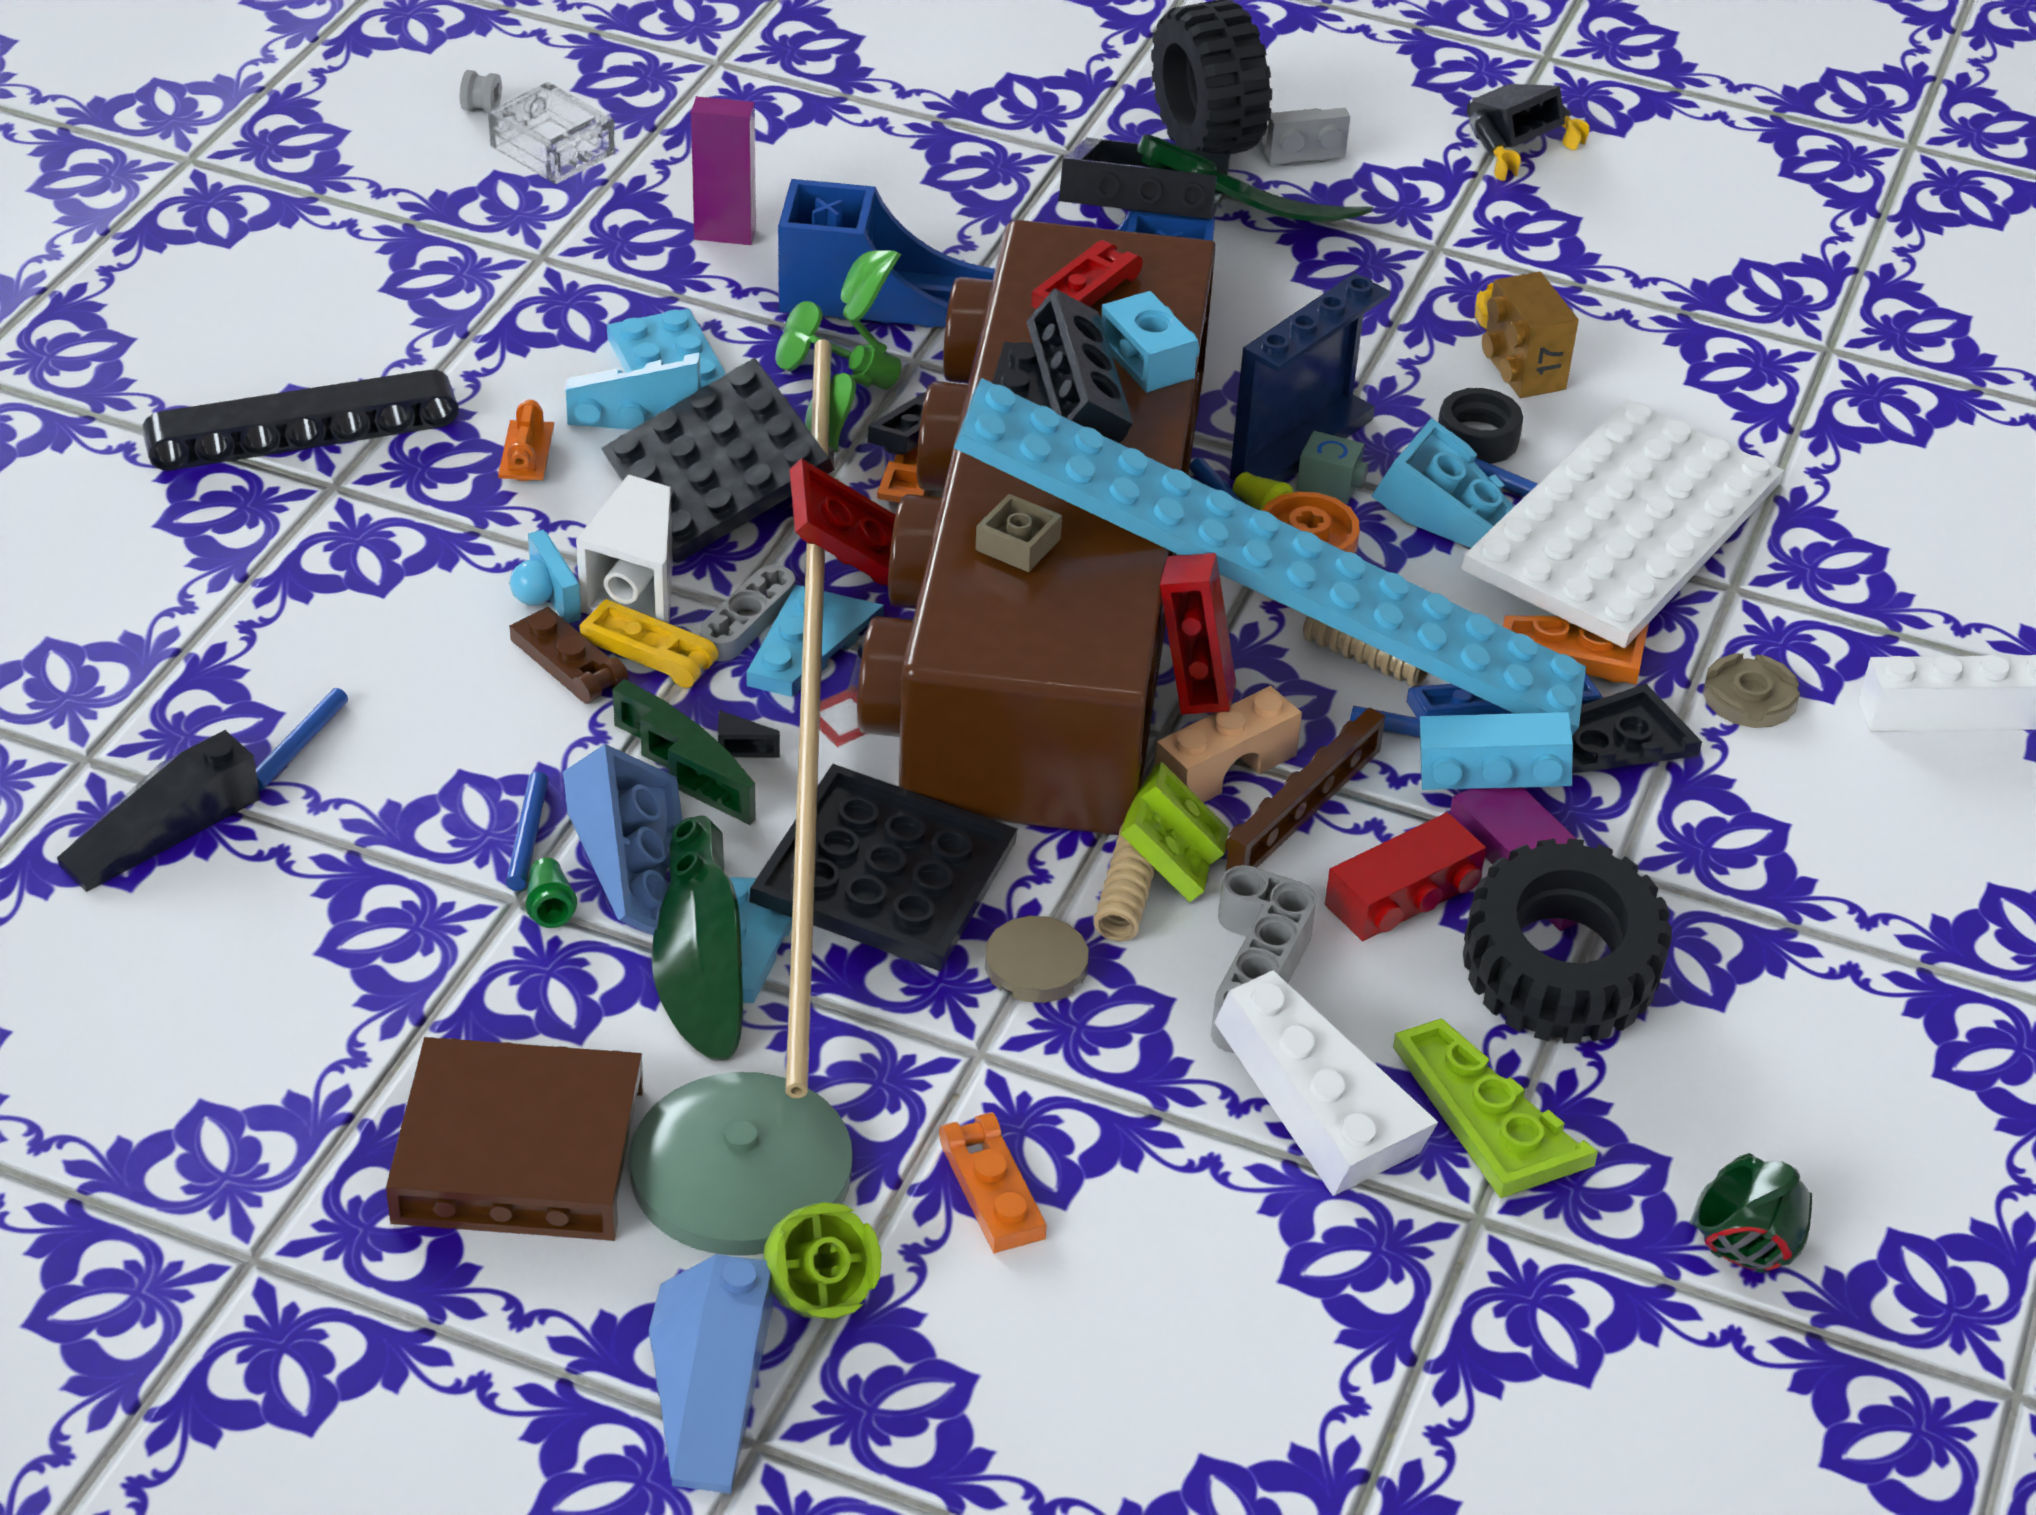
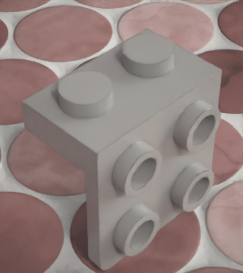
M1315 108L1271 113V119L1267 121V132L1258 144L1270 165H1289L1293 162L1327 161L1330 158L1346 157L1350 114L1346 108L1326 110Z

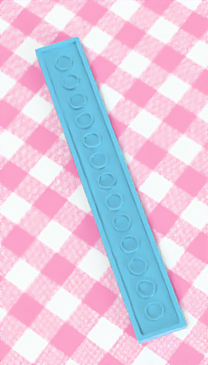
M983 378L980 379L973 392L955 442V449L1178 555L1216 553L1219 574L1514 714L1569 712L1572 736L1579 728L1586 666L1578 663L1572 657L1559 654L1534 642L1524 634H1517L1492 622L1482 614L1473 613L1450 602L1446 597L1438 593H1431L1410 583L1399 574L1387 572L1366 562L1355 553L1345 552L1322 541L1313 533L1301 531L1278 520L1269 512L1257 510L1234 499L1225 491L1213 489L1190 478L1181 470L1169 468L1146 457L1137 449L1125 447L1102 436L1093 428L1081 426L1060 416L1049 407L1037 405L1016 395L1005 386L993 384Z

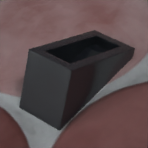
M719 710L718 742L733 757L780 758L779 730Z

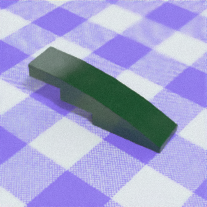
M624 679L613 689L614 726L641 738L642 756L668 768L669 774L677 777L679 791L748 825H751L756 820L755 782L729 751L692 719L663 699Z

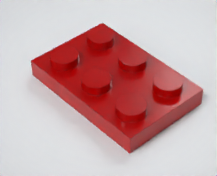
M801 458L789 469L795 533L805 542L815 544L833 554L841 563L852 565L869 575L877 584L888 586L890 548L896 514Z

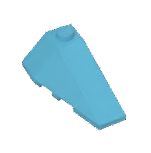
M1433 418L1427 422L1394 461L1371 496L1384 505L1388 511L1396 514L1405 522L1469 548H1472L1515 507L1501 492L1504 487L1502 481L1496 475L1488 477L1474 462L1477 457L1474 450Z

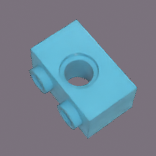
M1151 291L1102 304L1101 323L1111 354L1146 393L1195 378L1196 358L1200 351L1197 337Z

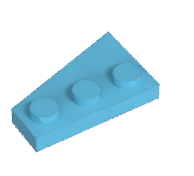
M700 353L685 355L684 361L665 365L662 360L646 363L645 369L623 372L619 369L568 378L565 389L567 425L629 430L636 428L658 413L665 411L701 389Z

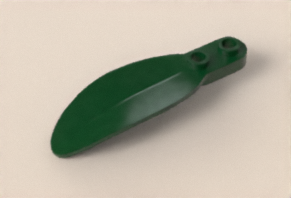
M1143 134L1137 151L1143 155L1141 161L1151 167L1164 169L1166 165L1177 171L1217 175V190L1273 215L1304 221H1335L1366 215L1373 211V206L1319 205L1291 200L1268 193L1216 170L1217 165L1209 159L1152 135Z
M700 815L682 820L672 832L670 842V886L659 911L657 929L654 930L652 972L662 1005L681 1036L705 1057L714 1061H724L733 1056L737 1050L742 1030L743 983L740 914L734 886L728 875L724 872L723 834L707 816Z

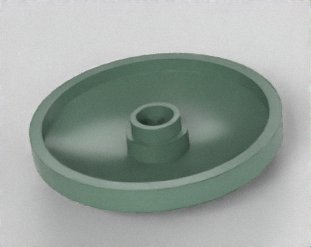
M756 1072L717 1074L700 1078L675 1089L664 1096L647 1112L640 1122L631 1144V1184L635 1198L644 1214L657 1228L672 1239L692 1248L715 1254L739 1256L762 1254L773 1227L793 1210L820 1202L836 1204L844 1202L852 1179V1145L848 1130L837 1111L824 1098L808 1088L807 1095L802 1098H791L786 1094V1078Z

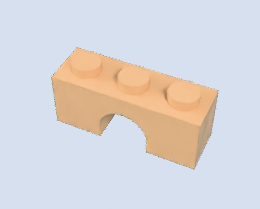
M1270 685L1232 704L1230 712H1215L1156 742L1154 767L1162 761L1204 803L1222 794L1225 774L1238 758H1241L1258 774H1261L1297 756L1302 712Z

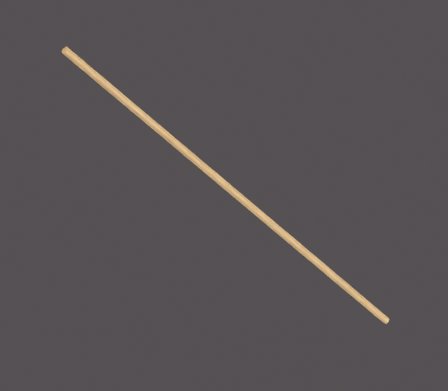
M820 339L814 345L811 434L828 455L832 345L828 340ZM807 543L786 1066V1094L791 1098H802L807 1095L825 571V550Z

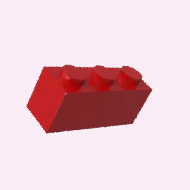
M1216 553L1167 556L1160 581V590L1181 715L1230 712L1236 686V677Z
M1446 812L1330 868L1324 905L1363 942L1381 932L1391 931L1399 923L1417 914L1433 910L1438 904L1460 893H1467L1474 889L1482 878L1487 847L1453 816Z

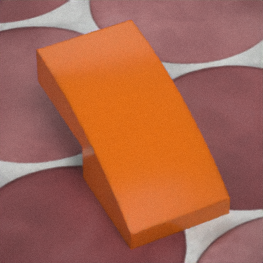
M918 447L907 454H896L893 462L888 461L877 492V499L899 503L900 498L906 494L930 496L932 491L920 489L917 482Z

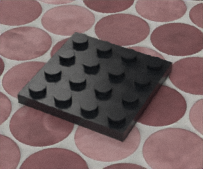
M756 358L736 367L731 372L704 388L697 390L692 395L665 411L658 413L653 418L601 448L622 482L629 474L670 487L672 556L676 563L681 562L792 496L789 469L801 458L827 474L835 470L828 455Z
M832 764L817 788L813 925L941 971L1015 845L1018 829ZM796 819L752 884L749 898L750 903L792 917Z

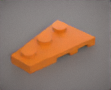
M1505 615L1503 627L1517 634H1524L1534 642L1559 654L1572 657L1578 663L1586 666L1585 673L1587 675L1604 678L1613 683L1625 682L1637 685L1649 623L1626 648H1622L1575 624H1569L1567 620L1558 616Z

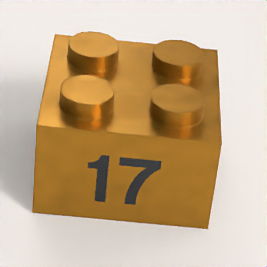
M1541 271L1495 279L1492 297L1487 303L1488 322L1486 333L1482 336V349L1485 356L1491 359L1500 371L1503 380L1509 383L1519 398L1566 390L1579 319Z

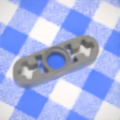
M768 565L758 569L701 623L699 636L707 638L715 644L719 652L716 661H728L737 657L777 618L795 586V575L790 569L780 565ZM745 609L759 612L751 616L737 614L738 611Z

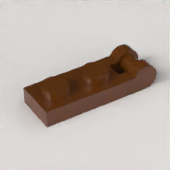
M549 606L509 626L510 640L584 703H590L599 698L602 690L608 687L614 689L624 679L629 680L627 669L617 657L610 659Z

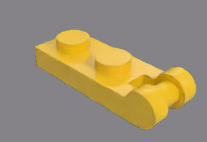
M605 599L579 625L580 633L595 646L670 675L671 679L683 688H690L700 678L701 669H708L719 656L717 647L707 638L608 599Z

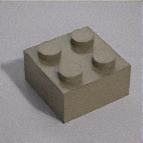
M1008 494L976 526L975 550L1030 572L1061 540L1062 515Z

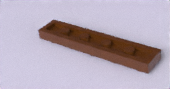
M1369 707L1355 721L1349 720L1342 727L1339 735L1328 746L1323 745L1315 752L1311 762L1300 772L1294 771L1288 777L1282 789L1272 798L1266 797L1259 804L1255 814L1243 825L1237 824L1230 831L1225 842V848L1228 851L1226 871L1241 865L1259 867L1373 759L1381 749L1386 715Z

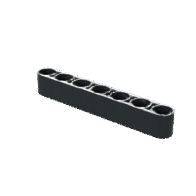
M423 370L160 411L146 418L143 423L142 432L151 464L161 470H177L440 428L449 425L456 419L459 407L448 376L439 370Z

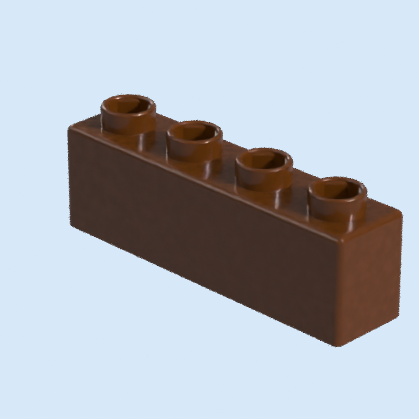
M1012 220L1004 229L993 280L960 277L954 280L951 289L944 336L943 372L944 378L947 381L956 383L934 381L928 385L922 408L917 449V482L919 488L943 492L942 498L906 494L900 498L890 548L888 597L892 606L916 610L913 620L876 616L870 621L865 636L860 665L857 724L862 733L900 737L898 787L999 822L1119 836L1120 827L1124 823L1129 808L1142 786L1166 627L1160 581L1167 556H1176V553L955 449L954 445L973 392L980 379L983 378L991 383L993 381L1004 341L1033 344L1026 322L1036 311V308L1031 306L1032 291L1098 241L1105 240L1116 245L1117 251L1121 253L1130 251L1141 256L1143 264L1135 280H1124L1090 306L1098 311L1100 319L1102 304L1151 291L1165 306L1171 309L1173 315L1189 331L1195 334L1200 349L1199 355L1196 358L1195 378L1147 393L1113 358L1133 421L1127 436L1119 444L1137 449L1146 457L1169 468L1181 470L1189 475L1204 375L1216 243L1212 240ZM1008 494L1062 515L1061 540L1030 572L975 550L976 526Z

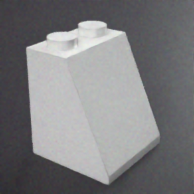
M628 474L576 538L581 612L590 615L605 599H608L658 620L670 623L673 566L671 490L669 486Z

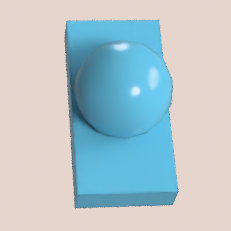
M542 529L528 533L530 560H525L516 566L511 573L509 584L513 596L528 606L541 605L550 600L558 615L566 622L579 621L581 617L579 582L547 532Z

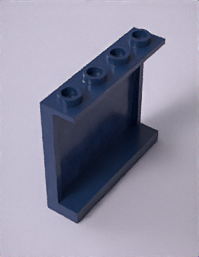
M1354 273L1243 347L1230 468L1231 479L1236 480L1241 473L1249 472L1254 476L1286 482L1299 473L1300 457L1313 430L1347 439L1373 420L1375 406L1353 395L1363 315L1390 297L1388 289L1372 282L1367 277Z

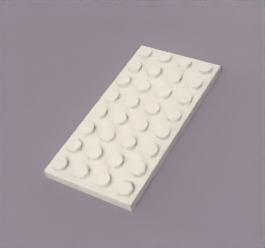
M1627 399L1464 554L1461 570L1622 648H1626L1780 484L1784 470L1770 464L1760 456L1750 455L1730 446L1723 439L1712 438L1692 429L1683 421L1673 420L1651 410L1646 404Z

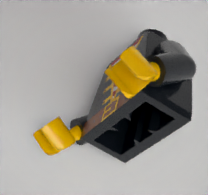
M1508 84L1479 97L1472 98L1467 106L1470 127L1474 135L1481 141L1489 155H1495L1497 158L1494 175L1500 181L1506 180L1508 169L1517 176L1520 167V155L1516 151L1505 150V147H1515L1562 126L1566 129L1562 143L1567 148L1576 150L1579 143L1585 145L1590 132L1587 122L1570 118L1572 113L1562 104L1560 86Z

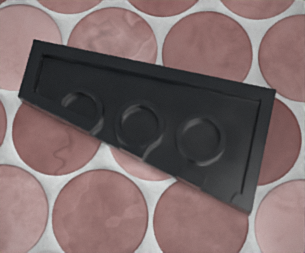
M1646 683L1581 705L1579 728L1572 736V773L1696 757L1700 754L1702 741Z

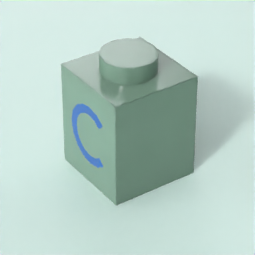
M1313 430L1300 457L1296 491L1318 492L1348 504L1355 488L1362 489L1367 478L1369 463L1363 462L1365 443Z

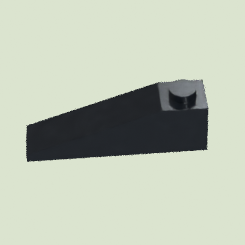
M223 730L161 762L57 857L58 865L88 892L259 801L260 794L254 755L231 734Z

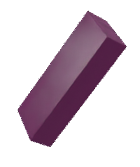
M696 96L691 110L694 240L752 245L756 231L755 102Z
M1523 787L1468 789L1452 797L1450 815L1487 847L1485 858L1492 865L1503 857L1508 860L1510 851L1528 844L1530 849L1536 848L1537 841L1555 839L1556 844H1567L1569 838L1577 839ZM1560 918L1548 919L1559 931L1578 923Z

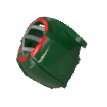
M1747 1153L1735 1158L1734 1161L1722 1168L1716 1178L1705 1186L1697 1200L1689 1223L1699 1229L1704 1235L1705 1244L1716 1257H1723L1741 1267L1764 1274L1768 1270L1789 1265L1802 1253L1807 1244L1810 1230L1812 1193L1800 1181L1799 1172L1793 1166L1782 1161L1764 1162L1753 1154Z

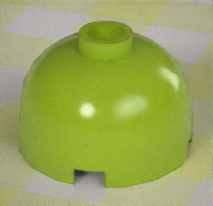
M814 1203L793 1210L773 1227L764 1246L763 1260L767 1261V1267L771 1272V1292L782 1306L803 1317L835 1319L853 1313L863 1305L860 1303L866 1298L870 1289H875L880 1279L882 1253L875 1231L869 1223L863 1224L857 1215L850 1212L855 1210L844 1204Z

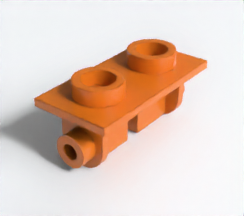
M526 400L521 403L516 410V420L509 421L498 478L544 481L554 422H544L543 409L535 400Z

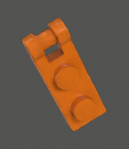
M990 1112L976 1116L974 1123L962 1126L958 1122L939 1126V1138L942 1149L993 1254L1046 1239L1047 1224L1001 1135L1000 1125L995 1114ZM981 1144L983 1150L969 1153L967 1147Z

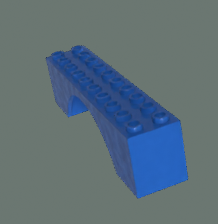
M791 179L778 225L779 312L790 313L799 303L810 301L821 308L823 316L847 320L843 315V310L847 304L841 300V290L853 263L866 252L891 250L900 253L901 256L862 320L878 321L884 324H914L926 328L945 327L949 298L954 280L960 277L993 280L995 268L982 267L955 259L918 239L893 216L883 202L876 186ZM1130 210L1116 230L1213 241L1215 218L1205 219Z

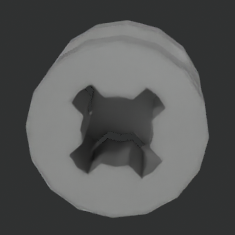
M466 70L460 86L461 108L472 111L475 108H483L486 113L495 114L499 109L502 95L500 75L490 73L487 76H479L476 71Z

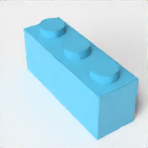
M1569 712L1420 716L1422 790L1572 786L1573 742Z

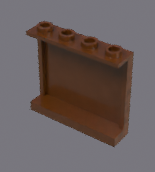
M424 1037L386 1184L390 1224L615 1241L618 1226V1191L637 1095L642 1096L644 1090L642 1053Z

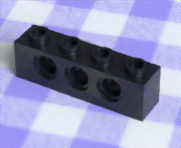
M1054 288L1026 321L1051 409L1060 416L1081 426L1093 428L1102 436L1120 443L1127 436L1133 421L1099 313Z

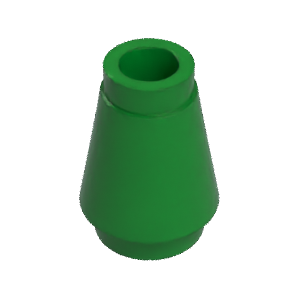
M548 857L540 858L532 864L525 903L526 911L530 918L545 928L563 926L572 918L577 908V896L563 873L559 862Z

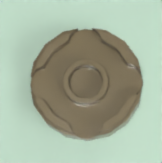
M1734 653L1717 659L1708 668L1703 694L1707 705L1720 717L1734 724L1761 728L1773 727L1786 722L1796 712L1800 695L1798 691L1799 683L1796 676L1784 664L1768 656L1756 654L1754 660L1749 658L1743 659L1744 653Z
M1025 916L1012 919L995 929L986 945L985 970L991 983L1000 991L1002 986L1006 990L1012 991V997L1018 1000L1046 1003L1067 997L1074 992V986L1079 984L1080 981L1083 983L1087 977L1089 948L1082 934L1068 923L1051 917Z

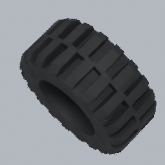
M1214 0L1172 8L1159 20L1156 26L1158 30L1153 35L1154 49L1151 50L1153 71L1151 73L1152 82L1155 83L1156 93L1154 95L1156 104H1159L1162 123L1168 129L1167 134L1170 140L1176 142L1175 145L1184 149L1227 154L1245 152L1253 149L1262 140L1268 129L1267 121L1271 119L1272 112L1270 108L1272 88H1270L1269 82L1271 77L1270 66H1267L1265 58L1267 55L1264 44H1261L1260 32L1257 26L1252 24L1250 14L1243 10L1241 5L1231 0Z
M1569 838L1567 844H1556L1555 839L1537 841L1536 848L1530 849L1528 844L1510 851L1508 860L1505 857L1498 859L1489 867L1487 876L1480 879L1475 889L1464 936V967L1470 971L1468 980L1474 992L1478 995L1485 993L1483 1000L1485 1007L1495 1016L1499 1013L1504 1014L1507 1017L1505 1024L1521 1032L1524 1027L1535 1032L1534 1038L1549 1041L1550 1036L1563 1037V1043H1581L1582 1037L1589 1035L1592 1041H1597L1610 1037L1613 1026L1617 1031H1622L1632 1025L1638 1014L1645 1013L1652 1003L1655 991L1658 990L1672 938V927L1668 923L1670 913L1666 901L1662 897L1656 898L1659 888L1647 874L1641 877L1638 874L1639 866L1626 856L1620 860L1612 855L1613 849L1598 844L1597 849L1584 846V840ZM1560 918L1575 921L1596 932L1608 945L1611 953L1604 958L1586 963L1560 961L1536 949L1526 939L1521 929L1543 919Z

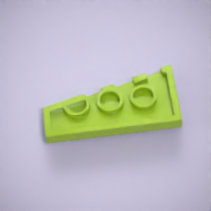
M1442 1018L1395 1033L1394 1050L1500 1198L1595 1166L1598 1155L1596 1149L1585 1140L1577 1143L1564 1132L1565 1123L1549 1109L1542 1113L1524 1097L1525 1089L1511 1077L1506 1079L1495 1073L1488 1067L1489 1058Z

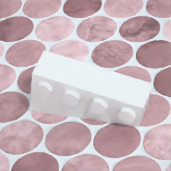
M1274 970L1229 990L1214 1022L1333 1196L1421 1153L1438 1121Z

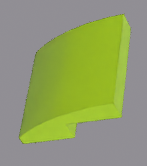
M1161 761L1152 769L1134 798L1124 820L1120 835L1176 890L1191 902L1205 891L1209 866L1225 854V842L1229 834V828Z

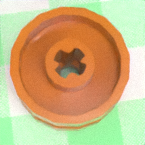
M1298 491L1280 495L1266 503L1262 511L1271 513L1278 520L1301 531L1313 533L1320 540L1345 552L1356 553L1360 534L1359 519L1351 507L1337 498L1318 492Z

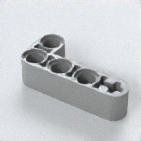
M1246 865L1232 867L1223 874L1218 912L1219 922L1225 929L1246 938L1216 992L1211 1037L1218 1048L1226 1052L1235 1053L1214 1023L1229 990L1272 970L1289 983L1312 936L1317 897L1310 886Z

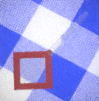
M867 630L863 633L861 644H864ZM858 654L848 689L820 701L819 730L836 747L867 734L862 733L857 724V689L861 658Z

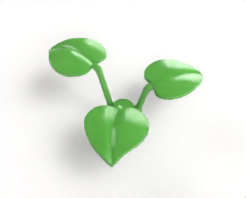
M869 251L862 254L853 263L842 286L841 300L847 304L843 310V315L869 344L865 346L859 345L851 352L831 343L832 352L848 359V366L853 370L854 374H835L831 380L829 447H833L834 452H838L840 433L854 400L856 384H861L867 388L873 384L883 390H888L896 383L901 372V360L885 352L887 346L878 342L860 322V319L864 317L872 306L892 268L901 256L896 251ZM804 301L795 306L790 312L775 354L776 363L781 369L786 371L796 369L806 358L811 343L815 344L816 341L822 339L815 336L823 318L822 310L817 304ZM812 399L809 403L805 419L806 427L810 433Z

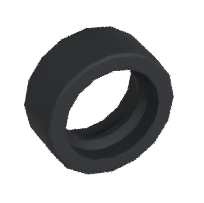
M1466 388L1453 392L1443 400L1438 423L1466 442L1477 454L1476 458L1493 464L1508 459L1516 452L1524 417L1521 407L1511 397L1499 391L1486 388ZM1479 421L1491 424L1498 429L1478 430L1462 423Z

